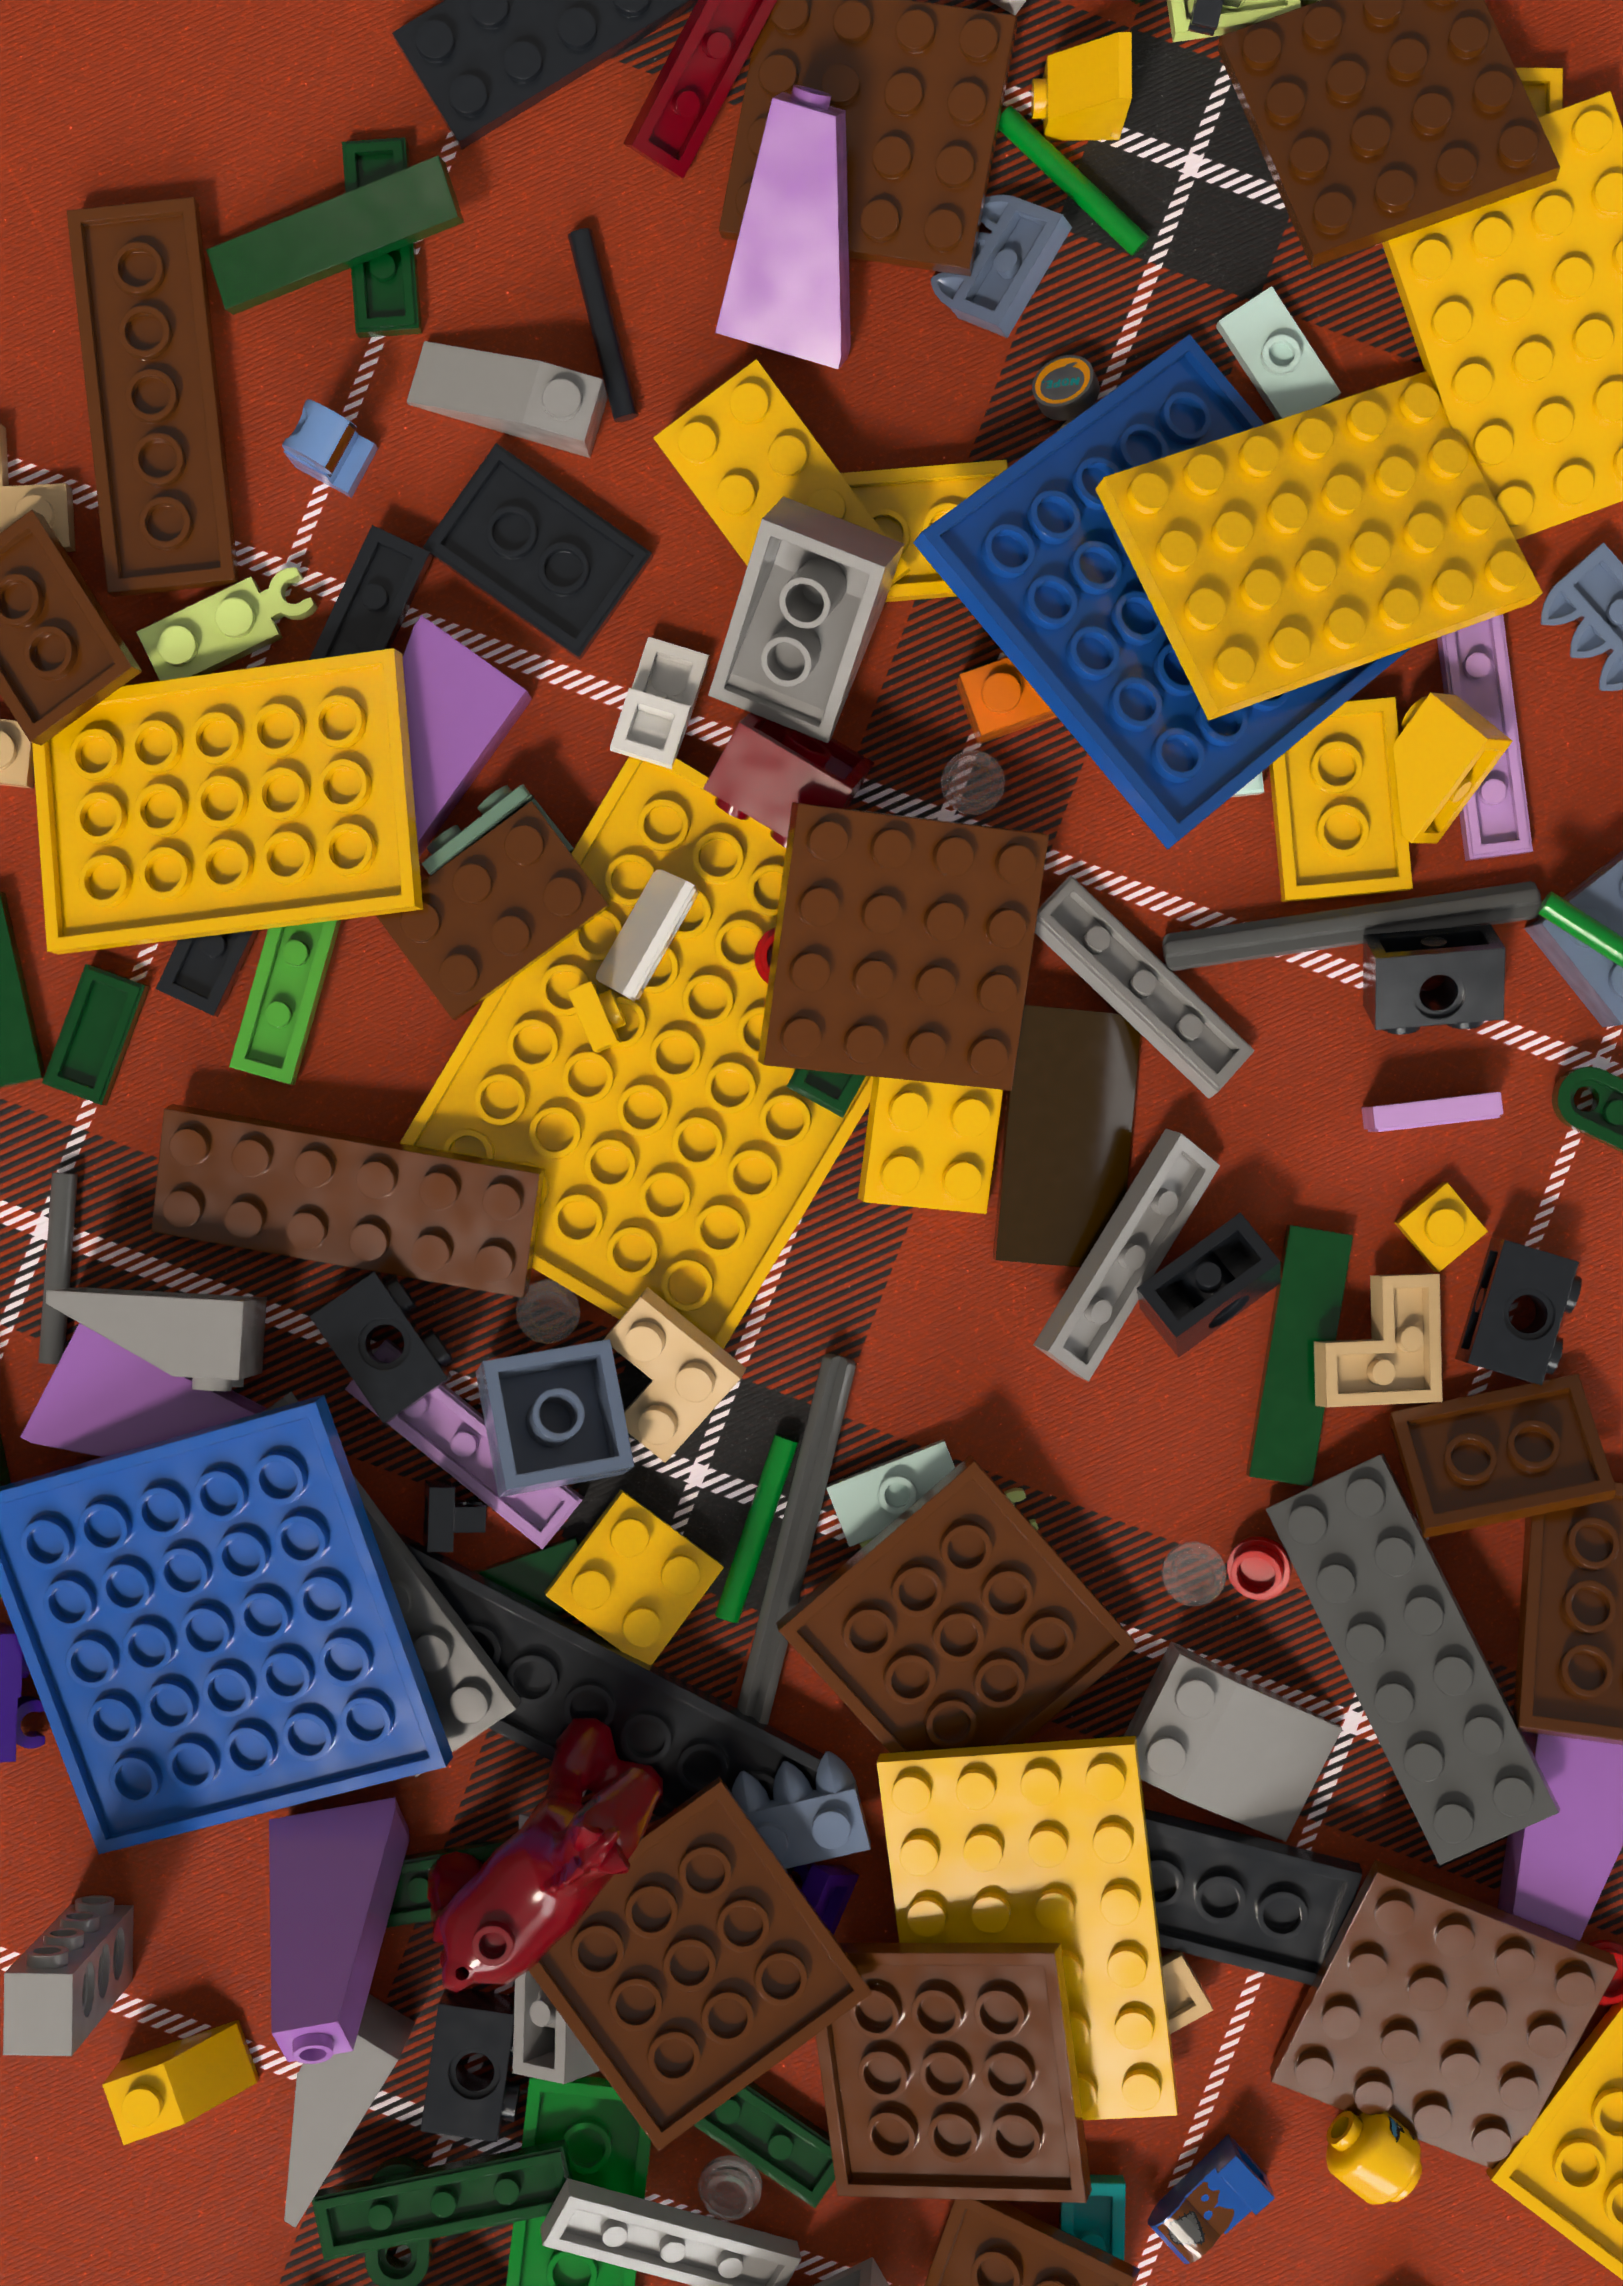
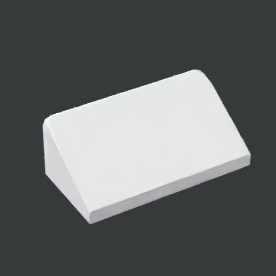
M657 869L652 874L597 971L596 979L632 1001H635V999L639 1000L698 896L695 885L662 869Z

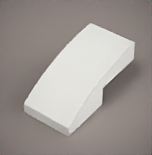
M648 637L632 688L628 689L610 745V751L672 769L709 664V655Z

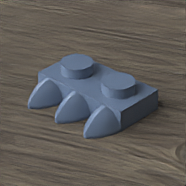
M1003 194L985 198L981 222L992 232L991 234L979 232L971 276L942 272L932 276L931 285L935 295L952 310L958 319L1008 338L1072 227L1063 214L1020 198Z
M1603 542L1550 588L1551 591L1548 593L1542 607L1541 625H1562L1576 619L1580 624L1577 626L1572 637L1570 657L1591 658L1606 652L1609 657L1606 659L1601 670L1599 690L1618 691L1623 689V564Z
M825 1752L820 1760L816 1774V1790L812 1789L805 1775L788 1761L782 1762L775 1776L773 1800H770L764 1787L752 1775L741 1771L737 1776L731 1793L786 1869L871 1849V1840L856 1780L846 1763L832 1752Z

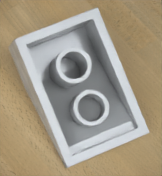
M783 496L761 520L708 696L828 743L833 735L884 607L904 543Z
M88 1287L46 1290L47 1305L171 1376L191 1377L192 1389L231 1391L232 1387H243L244 1378L262 1373L267 1297Z
M1171 1641L1123 1737L1136 1736L1141 1780L1184 1801L1286 1842L1343 1728Z
M368 1994L354 2050L334 2054L329 2060L322 2063H303L297 2073L284 2221L295 2228L398 2062L415 2024V2021L371 1994Z

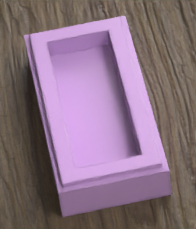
M1501 1092L1361 1107L1364 1129H1368V1132H1384L1500 1118V1115L1503 1114Z

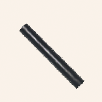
M590 228L578 229L569 233L568 239L613 419L615 422H624L638 417L639 414L593 231Z

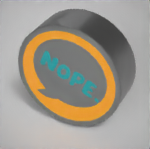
M1065 355L1049 361L1037 372L1032 383V392L1041 412L1046 417L1059 421L1076 418L1094 405L1100 391L1099 381L1091 364L1085 358L1076 355Z

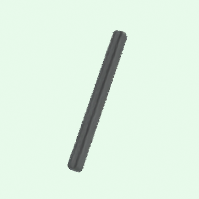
M1529 881L1169 933L1163 937V957L1168 969L1177 971L1363 944V935L1503 924L1536 919L1540 916L1537 914V910L1542 901L1536 884Z
M825 1354L822 1358L737 1704V1709L741 1713L752 1716L762 1724H768L788 1645V1641L778 1631L776 1622L798 1604L855 1373V1361L836 1354Z

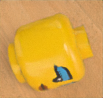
M1344 2111L1329 2126L1326 2135L1328 2142L1326 2151L1328 2170L1360 2198L1372 2205L1385 2204L1389 2201L1398 2202L1413 2191L1422 2174L1421 2147L1417 2137L1389 2113L1385 2112L1375 2115L1362 2113L1360 2116H1357L1351 2111Z

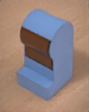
M311 399L305 401L301 418L290 437L285 438L282 444L283 452L297 469L350 498L353 497L379 448L375 443L360 436L356 432L357 426Z

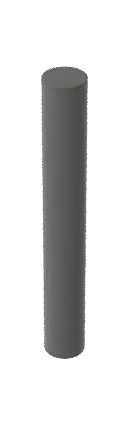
M52 1172L38 1363L58 1364L66 1346L68 1316L46 1304V1290L70 1288L78 1174Z

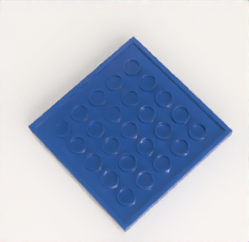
M1190 334L923 530L913 542L1167 850L1411 649L1402 650L1208 721L1095 490L1105 476L1264 425Z
M324 1395L0 1486V1594L98 1854L445 1768L452 1760L451 1748Z

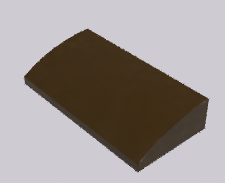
M1024 1005L1012 1091L1007 1090L993 1248L994 1260L1081 1267L1127 1193L1140 1033L1121 1014Z

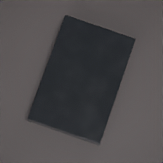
M497 443L423 546L424 550L429 551L434 558L579 660L583 658L653 558V554Z

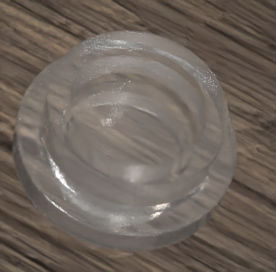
M965 751L954 756L945 766L941 777V789L947 803L956 811L967 815H978L992 809L999 802L1005 787V777L1001 766L992 756L981 751Z
M552 1279L536 1281L529 1286V1292L524 1298L519 1297L516 1308L517 1321L522 1331L534 1341L547 1344L562 1341L575 1330L579 1322L580 1305L578 1298L574 1292Z
M1186 1542L1176 1546L1166 1556L1162 1566V1580L1166 1590L1176 1601L1188 1606H1202L1217 1598L1223 1590L1226 1582V1567L1221 1556L1211 1546L1201 1542Z
M721 2156L711 2160L703 2168L698 2190L705 2208L711 2215L724 2221H735L746 2216L758 2205L763 2185L758 2170L749 2161L737 2156Z

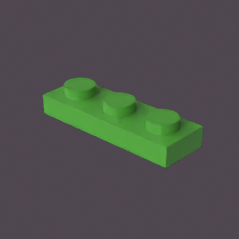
M341 920L268 929L231 1058L230 1068L295 1085Z

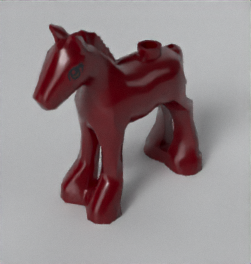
M574 1718L558 1737L545 1798L536 1806L521 1829L499 1846L484 1865L470 1854L455 1851L440 1856L429 1869L427 1898L431 1902L433 1941L444 1944V1949L440 1954L442 1985L444 1988L457 1993L473 1983L508 1985L533 1968L562 1937L577 1925L614 1874H624L630 1870L631 1865L628 1860L644 1836L652 1812L663 1801V1779L652 1766L620 1760L616 1753L610 1727L598 1719ZM589 1789L595 1795L583 1806L581 1803L583 1792Z

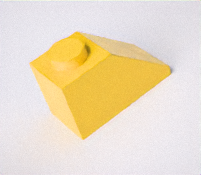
M1117 32L1047 56L1043 78L1032 79L1031 113L1032 119H1043V136L1048 141L1120 139L1132 100V32Z
M1430 692L1428 696L1422 697L1415 702L1407 711L1402 720L1404 730L1393 744L1401 833L1410 843L1437 844L1513 742L1457 695Z
M236 2020L119 2061L102 2086L123 2145L186 2124L253 2086L259 2081V2076L240 2022Z

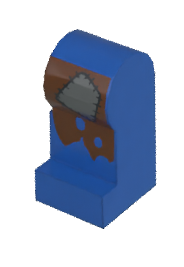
M1227 2134L1157 2203L1148 2218V2225L1184 2264H1190L1206 2254L1223 2233H1228L1251 2211L1257 2215L1275 2197L1267 2175L1236 2141Z

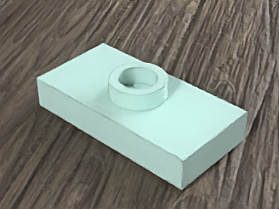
M1272 286L1218 321L1216 325L1217 330L1276 420L1331 403L1340 396L1341 391Z
M944 1439L826 1486L849 1547L876 1537L955 1469Z

